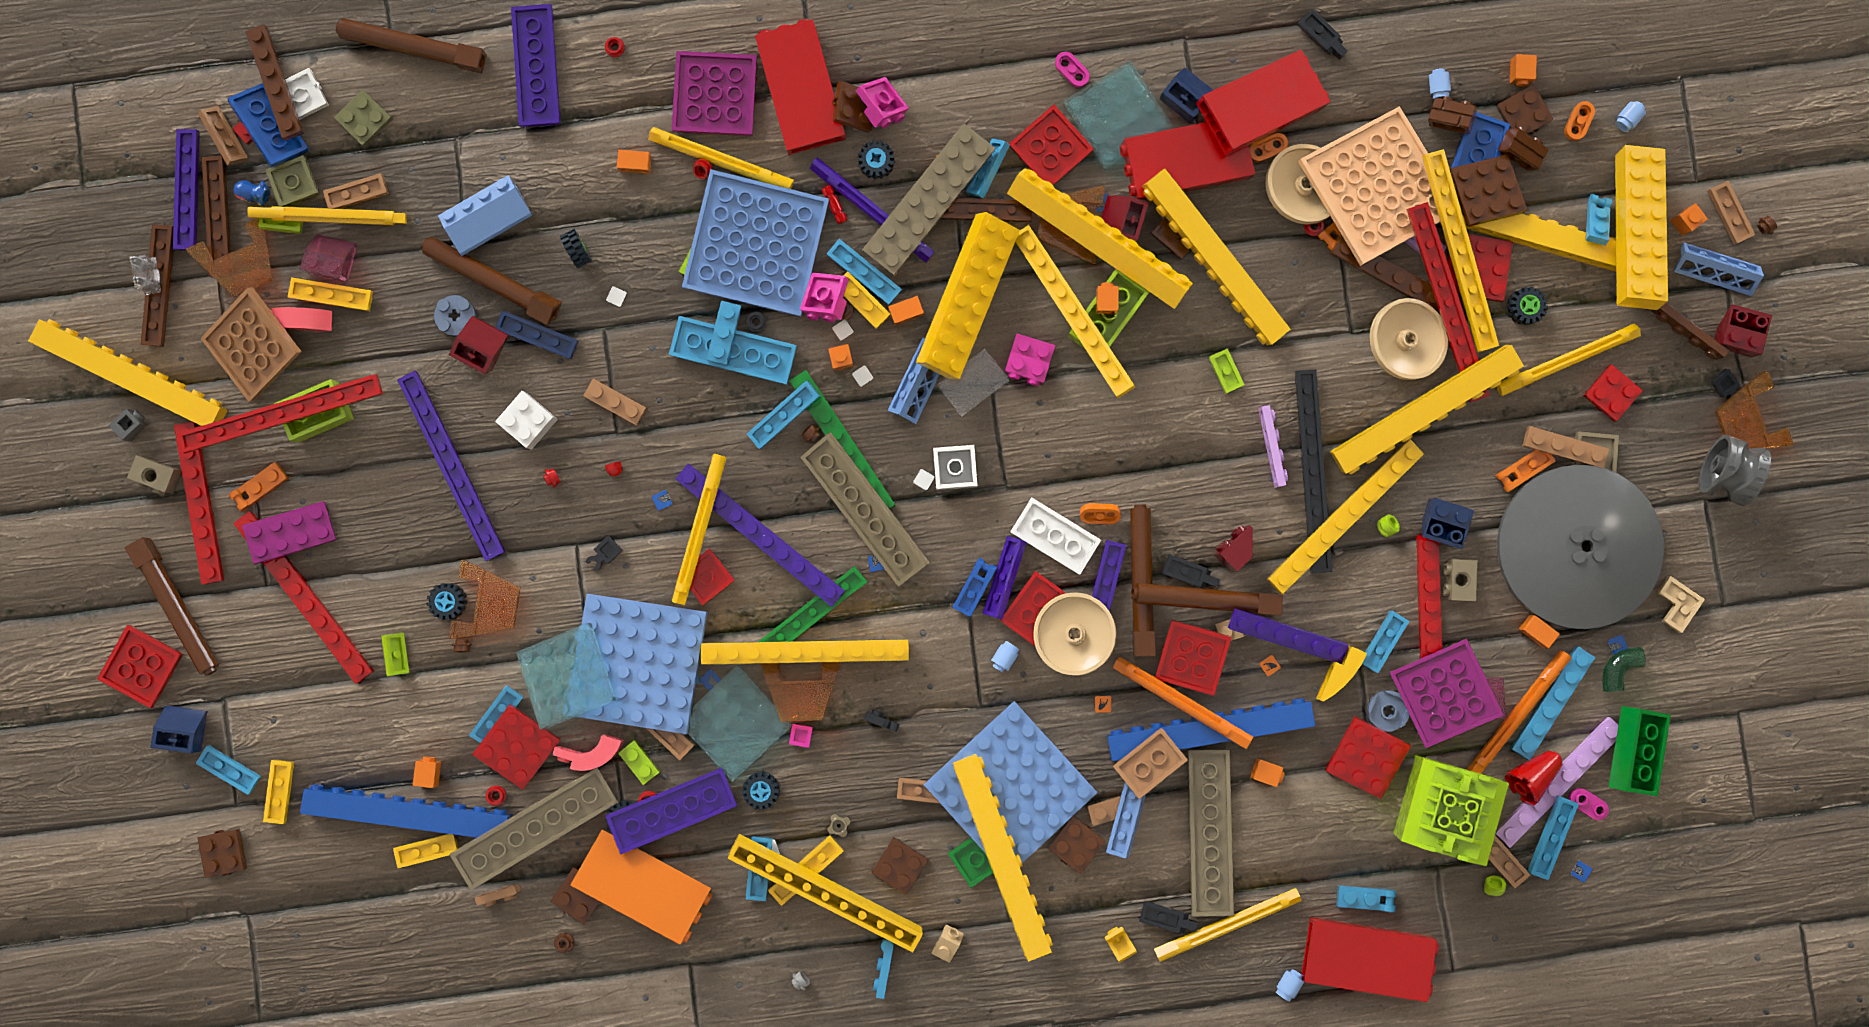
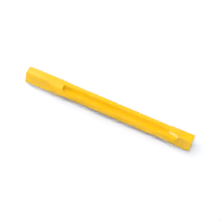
M653 127L650 130L648 138L650 141L698 159H705L711 164L756 181L792 189L793 179Z
M272 206L271 208L248 207L249 218L272 219V221L372 225L407 224V214L394 213V211Z
M1634 323L1539 366L1507 378L1497 386V391L1501 396H1504L1534 383V381L1640 337V327Z
M713 454L672 598L674 603L681 605L686 603L727 457Z
M1296 888L1238 912L1234 916H1229L1154 948L1159 962H1162L1301 902V897Z

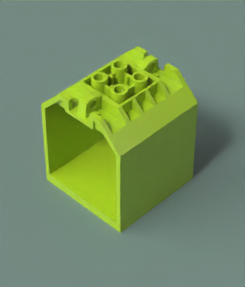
M1415 755L1393 834L1401 841L1422 849L1487 866L1509 783L1491 776Z

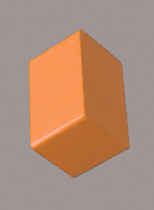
M618 150L617 169L619 172L650 174L652 156L650 152Z
M918 296L888 306L895 326L924 316Z
M1529 615L1518 629L1544 649H1549L1560 635L1536 615Z

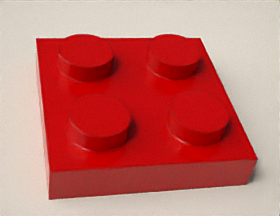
M1611 364L1583 396L1613 422H1616L1643 390Z
M711 548L699 556L690 586L691 592L702 606L735 581Z

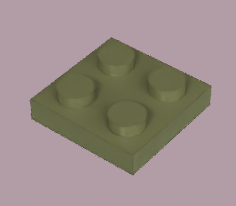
M363 89L334 117L363 147L393 120Z
M300 156L266 169L279 207H288L320 194L305 156Z

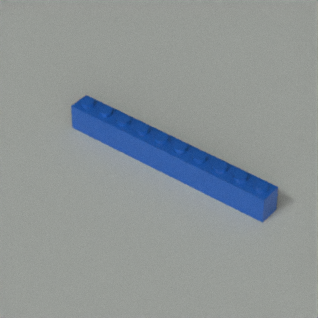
M1304 698L1293 699L1290 704H1285L1284 701L1274 702L1272 707L1264 708V705L1252 706L1250 711H1244V708L1234 709L1232 714L1224 715V712L1215 713L1253 737L1315 726L1312 704L1310 701H1305ZM1191 717L1192 721L1186 722L1183 719L1171 720V724L1163 725V722L1153 723L1151 728L1143 729V726L1131 727V731L1123 732V729L1112 730L1110 735H1106L1110 760L1112 761L1124 758L1160 728L1166 732L1179 750L1231 740L1194 717Z
M312 784L311 787L303 790L300 814L469 837H479L513 815L508 814L507 810L494 809L493 812L486 811V807L474 806V809L466 808V804L460 803L448 806L444 801L426 803V799L413 798V801L405 800V796L393 795L392 798L385 797L384 793L373 792L372 795L365 794L363 790L345 792V788L332 787V790L324 789V785Z

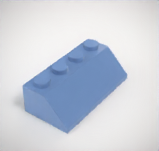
M509 175L438 215L445 231L461 256L532 216L520 190Z

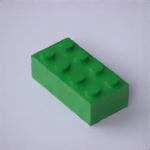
M1621 706L1609 788L1658 797L1671 719L1670 714Z

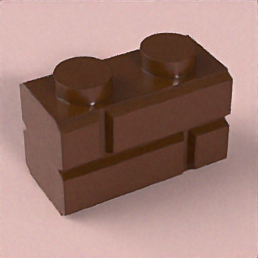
M1443 96L1441 99L1435 98L1428 118L1429 126L1469 135L1477 113L1476 106H1473L1474 104L1469 101L1454 102L1452 98Z
M1522 127L1507 130L1497 150L1503 155L1508 154L1509 159L1527 171L1538 170L1548 152V148L1543 145V141L1535 137L1532 138L1528 135L1529 132Z

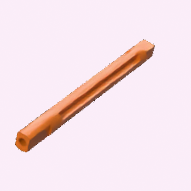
M1561 650L1556 654L1466 770L1481 774L1572 659L1569 654Z
M1122 657L1116 660L1112 668L1241 747L1248 748L1253 736Z

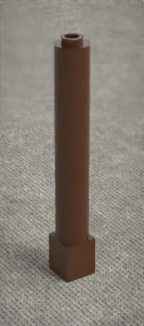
M342 18L336 24V33L341 39L456 65L460 69L483 73L487 54L482 48L458 43V45L345 18Z
M433 236L423 241L421 249H423L422 253L526 309L527 315L546 325L557 318L562 304L561 301L542 291L537 293L466 254L461 256L457 249Z
M1136 504L1133 509H1130L1132 587H1135L1136 583L1153 584L1151 508H1147L1146 504ZM1132 599L1133 656H1155L1153 605L1135 604L1134 599Z
M141 537L124 547L135 568L141 570L198 673L208 676L216 672V667L219 666V663L160 561L162 557L152 539Z
M1136 583L1135 587L1131 589V599H1134L1135 604L1233 612L1236 608L1248 613L1282 615L1283 595L1144 583Z

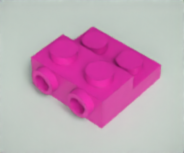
M886 77L860 85L856 90L861 100L867 106L864 113L875 128L881 126L884 129L892 121L897 124L905 118L904 114L909 107Z
M811 273L800 310L807 315L808 319L818 321L819 318H823V320L834 323L835 319L841 320L847 303L843 296L849 279L841 275Z
M1017 333L1004 373H1007V377L1019 380L1023 378L1027 380L1028 384L1034 386L1043 385L1055 345Z

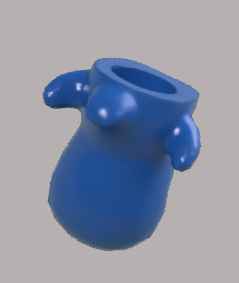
M242 180L235 184L234 195L249 203L256 201L258 205L263 206L269 199L270 188L264 181H261L259 185H254L249 181Z

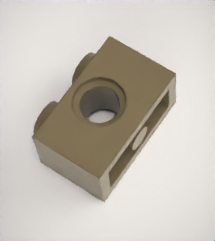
M136 455L127 478L133 480V484L142 488H146V486L152 487V492L160 495H165V493L173 494L182 471ZM156 472L157 477L152 481L151 476Z
M1447 560V563L1444 565V575L1447 576L1446 584L1443 587V594L1446 596V600L1476 601L1477 560ZM1458 575H1461L1463 578L1461 586L1456 583Z

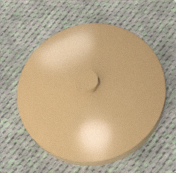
M1310 144L1293 145L1280 152L1271 162L1265 181L1267 195L1273 207L1285 218L1300 224H1315L1330 217V214L1298 163L1301 158L1320 149V147Z
M1404 298L1387 304L1377 313L1370 329V346L1376 361L1387 373L1403 380H1416L1432 374L1442 364L1448 349V337L1442 318L1433 307L1418 299Z
M1066 593L1055 597L1042 608L1035 621L1034 643L1038 654L1049 667L1066 675H1085L1099 669L1109 659L1116 644L1117 631L1112 614L1102 602L1087 594Z

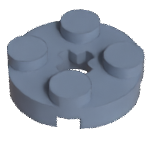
M451 295L439 300L434 312L435 323L439 330L454 337L459 335L471 316L477 317L474 306L467 299L458 295ZM453 311H456L458 314H460V317H457L456 321H453V318H450L451 314H453Z
M1390 690L1379 691L1369 700L1367 718L1373 726L1383 731L1391 732L1403 727L1409 719L1410 714L1398 692ZM1390 705L1393 714H1388L1386 717L1383 709Z

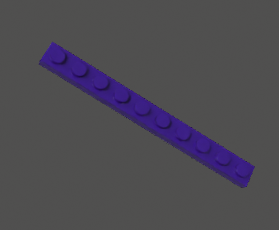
M413 371L397 379L485 561L505 553L500 539L419 373Z
M687 464L676 477V480L701 499L706 477L690 464ZM718 488L712 510L833 607L845 591Z

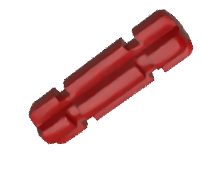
M832 186L824 187L822 193L825 198L829 199L828 205L833 215H835L837 223L842 224L846 222L847 216L845 212H842L843 208L837 196L834 195Z

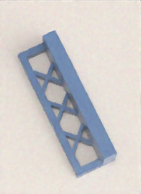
M1685 242L1679 248L1681 256L1673 268L1676 273L1749 296L1753 295L1764 277L1761 266ZM1685 260L1695 264V267L1690 269L1681 268ZM1711 267L1715 273L1706 276L1700 270ZM1730 273L1733 274L1734 279L1722 281L1720 276ZM1746 279L1753 281L1749 289L1740 286L1739 282Z
M922 338L888 408L889 412L915 424L940 375L932 371L931 378L927 379L926 373L928 368L916 363L925 338ZM923 386L924 393L918 398L917 391ZM914 405L915 411L911 417L907 415L910 406Z
M1126 783L1123 787L1106 853L1125 859L1130 856L1146 797L1144 795L1141 799H1138Z

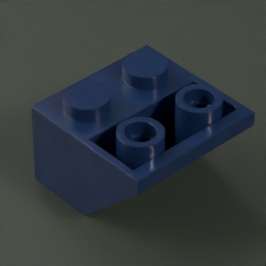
M1184 67L1164 89L1159 99L1191 124L1200 113L1196 102L1203 95L1213 91V89Z
M1438 498L1428 499L1422 520V537L1463 549L1474 510Z
M166 705L153 727L150 748L184 753L201 752L207 711Z

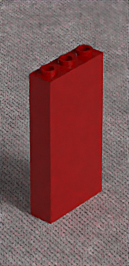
M802 19L793 25L783 24L778 29L772 31L769 29L762 30L755 35L788 155L846 140L843 125L833 121L835 105H832V101L835 96L813 19Z
M1301 49L1203 95L1196 102V105L1224 155L1227 156L1322 110L1331 101L1329 100L1328 93L1319 82L1318 75L1313 71L1307 56L1304 55Z
M1206 122L1125 138L1120 145V154L1122 158L1124 157L1126 163L1124 165L1125 176L1129 177L1130 181L1128 186L1129 194L1131 197L1140 200H1148L1143 193L1144 189L1142 186L1163 169L1167 170L1183 192L1247 180L1255 175L1249 145L1225 156Z
M1310 917L1301 972L1303 975L1302 980L1306 983L1428 1002L1429 997L1433 993L1431 980L1436 972L1434 959L1435 955L1438 954L1439 944L1432 936Z

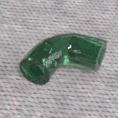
M1643 648L1624 649L1608 659L1603 669V691L1625 690L1624 675L1626 671L1631 668L1645 666L1646 657Z

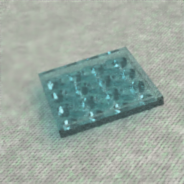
M1131 60L1062 102L1081 135L1094 148L1093 154L1104 171L1124 159L1120 154V145L1125 138L1173 129L1172 124Z
M586 623L516 652L540 729H546L616 701L591 623Z
M737 665L692 707L688 734L718 767L723 769L724 773L733 782L790 729L792 723Z

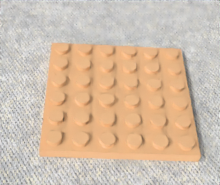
M1400 106L1298 161L1360 266L1415 236L1406 209L1428 202L1435 225L1440 223L1422 158L1428 152Z

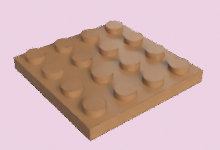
M253 287L247 288L201 337L203 343L248 402L255 401L302 352Z

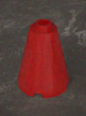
M1546 751L1508 771L1507 775L1504 776L1505 782L1509 783L1508 787L1514 794L1518 792L1522 796L1520 798L1522 802L1534 806L1541 800L1563 766L1562 757L1555 751Z

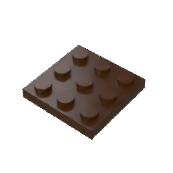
M1508 154L1450 169L1467 227L1523 214L1527 211Z

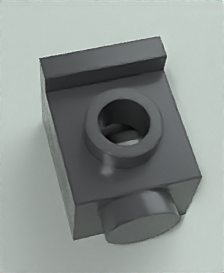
M125 409L108 426L121 440L132 442L133 438L147 424L143 421L145 416L141 412Z

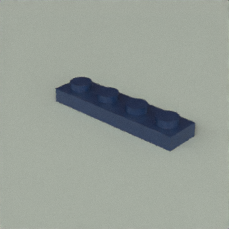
M503 310L495 327L512 337L570 360L579 342L576 339Z

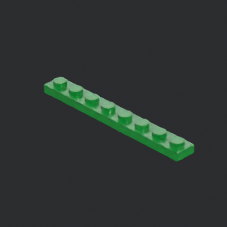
M807 370L791 379L790 383L795 390L805 381H809L821 395L807 409L825 436L828 433L833 434L889 509L894 507L895 503Z

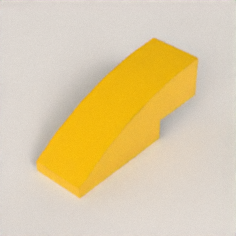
M1348 646L1342 664L1337 662L1331 663L1316 699L1325 701L1341 690L1358 671L1367 653Z

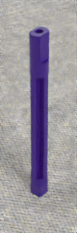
M818 157L812 162L810 170L840 192L880 226L889 217L887 213ZM921 242L913 253L927 263L935 252L925 243Z

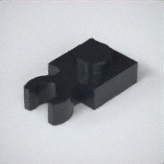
M1724 369L1709 381L1720 397L1725 398L1727 396V402L1731 406H1737L1735 402L1736 396L1739 399L1746 398L1743 392L1736 389L1741 384L1730 369Z
M608 535L593 549L597 555L588 557L586 563L589 564L595 560L597 566L593 571L596 572L601 569L603 561L610 564L623 549Z
M874 709L872 712L867 711L864 720L897 732L899 723L883 717L884 713Z

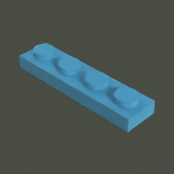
M838 239L828 251L827 256L845 271H848L887 305L890 306L902 291L899 286L841 239Z
M805 381L747 433L748 437L759 449H762L821 395L809 381Z
M1557 795L1527 872L1549 880L1578 808V803Z

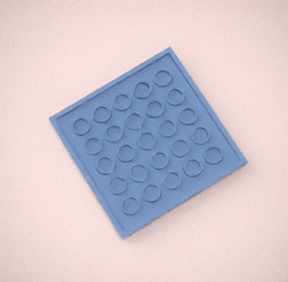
M710 169L682 288L801 317L802 311L800 308L811 277L829 199Z
M587 594L566 715L688 734L701 656V643H703L708 612Z
M1015 701L923 784L985 852L952 762L973 754H977V757L981 756L985 768L982 769L985 777L989 776L993 786L990 789L991 794L997 797L1000 808H997L999 815H1004L1008 825L1005 828L1007 836L1011 835L1015 844V847L1012 848L1015 855H1019L1022 863L1097 794V791Z

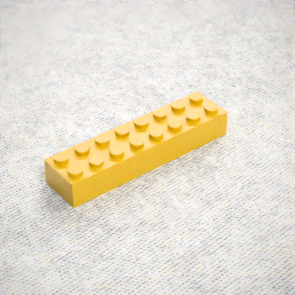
M1625 145L1615 155L1617 306L1658 310L1668 302L1665 149Z
M987 212L975 215L916 363L948 379H960L1019 234V229Z

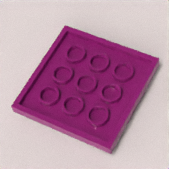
M676 51L672 132L753 136L757 55Z
M1468 639L1390 672L1425 748L1504 716Z

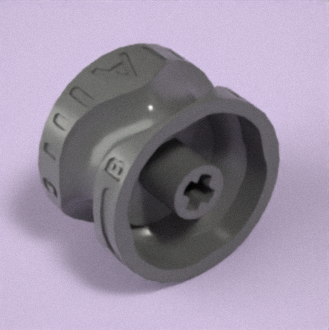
M1729 435L1719 437L1710 448L1703 462L1699 475V489L1701 492L1712 496L1717 491H1726L1731 503L1740 506L1749 505L1758 496L1767 479L1771 465L1770 451L1766 448L1749 449V442Z

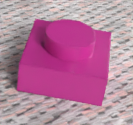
M793 723L789 744L809 748L813 727Z

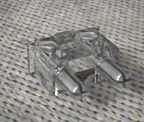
M147 255L131 256L129 259L132 266V280H134L135 289L143 292L145 295L160 293V274L157 269L156 258Z

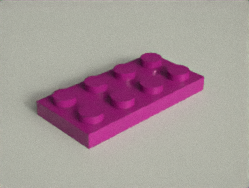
M324 501L242 525L254 565L337 541Z

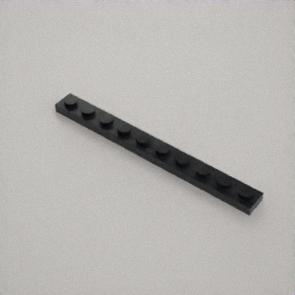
M1316 369L1295 371L1308 538L1328 519ZM1331 548L1310 567V574L1332 572Z

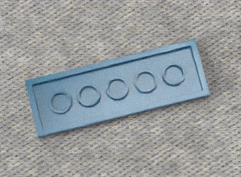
M682 316L678 317L669 356L784 385L788 384L797 345L736 330L728 364L723 365L706 360L715 325Z

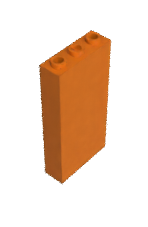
M601 830L571 883V887L680 946L682 942L687 943L692 934L689 931L693 923L697 925L702 916V913L699 912L703 904L707 906L712 897L710 887L638 848L620 855L613 835L604 830Z

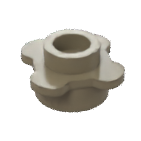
M833 814L830 818L831 825L827 829L828 832L845 837L850 819Z

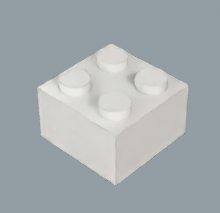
M521 391L495 422L523 446L532 450L558 419L528 393Z
M974 445L933 448L936 490L977 487Z

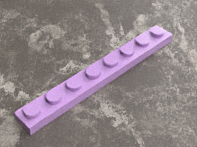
M1606 717L1562 762L1563 766L1541 800L1534 806L1522 802L1497 828L1495 835L1507 847L1511 848L1554 804L1557 795L1562 796L1616 741L1618 724L1611 717Z

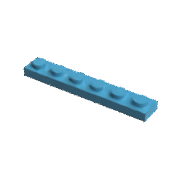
M1579 646L1574 647L1570 653L1572 659L1548 688L1510 747L1511 750L1527 760L1532 758L1595 659L1593 655Z

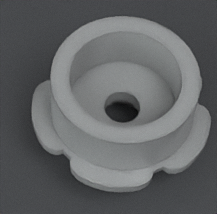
M799 971L797 974L793 973L794 979L791 980L792 984L797 990L805 991L807 986L810 985L808 977L802 971Z

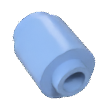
M1435 69L1429 75L1430 95L1433 96V100L1435 98L1441 99L1443 96L1449 97L1451 92L1450 74L1445 69Z
M1638 101L1629 102L1617 116V121L1615 122L1617 128L1623 132L1633 130L1646 115L1645 106Z
M1005 641L1003 645H1000L991 660L994 662L993 667L1002 673L1004 670L1009 671L1018 657L1017 653L1020 649Z
M1294 969L1291 972L1286 970L1276 986L1278 989L1275 993L1290 1002L1292 998L1296 997L1304 984L1302 980L1303 975Z

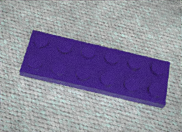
M551 4L511 7L519 126L522 128L560 125L553 6Z
M721 767L607 814L605 817L621 855L736 807L737 804Z

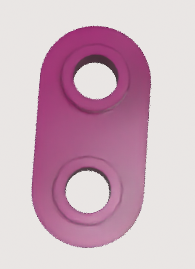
M1061 52L1057 55L1055 60L1057 71L1072 86L1076 88L1086 86L1090 77L1089 71L1070 52ZM1066 61L1069 65L1064 67L1061 63ZM1079 75L1082 77V80L1077 81L1075 77Z
M1574 788L1570 791L1568 799L1579 804L1577 810L1595 820H1603L1608 816L1609 807L1607 803L1582 788ZM1581 795H1583L1584 797L1583 802H1579V797ZM1600 806L1601 812L1597 814L1596 809Z

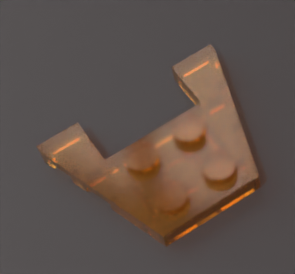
M1097 186L1096 188L1082 189L1065 194L1069 195L1071 200L1077 204L1102 205L1105 186ZM1040 217L1038 240L1092 265H1096L1097 255Z
M259 218L244 224L253 244L213 260L203 241L185 248L187 253L207 270L233 297L242 294L247 288H256L272 281L265 230L259 229Z
M1769 371L1761 372L1714 411L1722 434L1749 442L1748 448L1794 445L1788 428H1782L1768 434L1755 396L1774 388Z
M461 560L458 578L479 581L473 623L452 620L449 639L515 628L521 587L467 560Z
M822 662V680L780 682V663H761L781 723L823 721L841 662Z

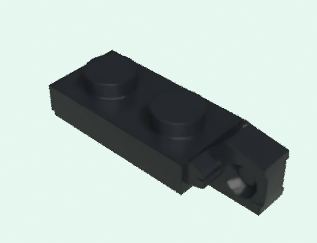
M1311 9L1297 23V26L1325 53L1333 54L1339 60L1347 53L1348 50L1341 45L1343 43L1340 38L1341 35L1314 9Z
M1168 554L1161 573L1199 588H1206L1207 584L1218 587L1220 579L1210 576L1212 571L1207 570L1208 568Z
M1148 901L1143 902L1139 922L1177 933H1184L1185 928L1196 931L1198 925L1197 921L1188 919L1189 914Z

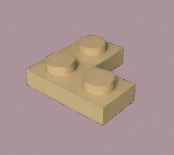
M1667 576L1657 591V594L1673 604L1662 622L1678 633H1683L1705 599L1672 576Z

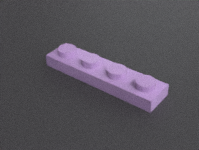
M1270 405L1263 406L1258 411L1274 488L1286 485L1288 475L1286 469L1282 467L1281 461H1284V455L1277 443L1280 441L1278 430L1274 428L1275 413L1273 409H1270Z

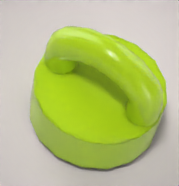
M1390 514L1382 517L1377 522L1379 532L1385 537H1390L1399 532V523Z
M1495 875L1486 878L1484 884V892L1491 896L1504 894L1506 882L1503 878Z

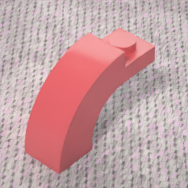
M280 307L270 310L285 330L332 331V311L296 307Z
M604 734L601 736L598 745L590 752H579L557 746L554 748L553 755L557 756V760L569 763L572 761L570 766L572 770H591L613 759L620 751L625 740Z

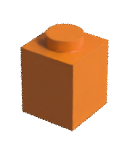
M1516 54L1510 60L1509 84H1516L1517 87H1527L1536 80L1537 55Z
M1695 203L1685 208L1670 221L1683 236L1696 229L1708 218Z
M1101 283V286L1097 287L1096 314H1117L1119 286H1113V283Z
M848 344L828 349L834 372L854 367Z
M423 756V759L417 760L415 762L413 786L428 788L439 786L442 762L435 761V757Z
M1256 758L1250 778L1277 787L1278 783L1281 784L1284 778L1283 767Z

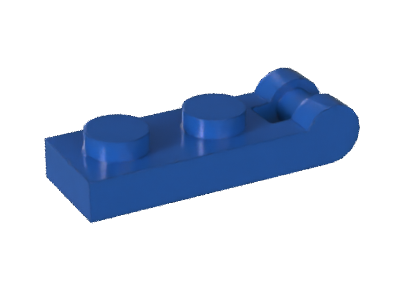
M979 557L952 608L971 617L997 567L993 564L991 566ZM979 570L987 573L985 578L977 575Z

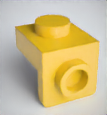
M1123 927L1111 929L1108 931V935L1104 937L1119 963L1137 953Z

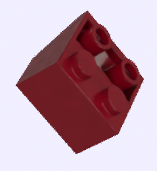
M1108 195L1101 218L1110 227L1117 228L1126 238L1137 242L1149 202L1129 196Z
M1732 304L1717 327L1715 340L1727 348L1729 352L1751 358L1762 355L1772 315Z
M471 316L456 337L449 356L483 374H487L493 370L509 335Z
M1250 525L1238 526L1230 534L1232 538L1229 541H1223L1216 548L1218 552L1214 556L1230 572H1238L1253 557V528Z

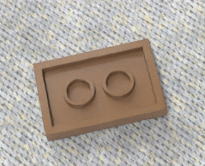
M1160 728L1113 767L1137 798L1141 799L1188 760L1166 732Z

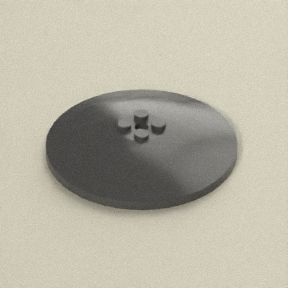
M1571 465L1552 469L1538 475L1515 494L1504 511L1497 537V555L1501 573L1507 586L1515 598L1528 611L1554 625L1574 629H1591L1610 625L1625 618L1646 600L1652 592L1661 572L1664 540L1661 525L1654 508L1633 483L1621 475L1604 468L1589 465ZM1585 540L1591 545L1588 552L1583 551L1581 548V544Z

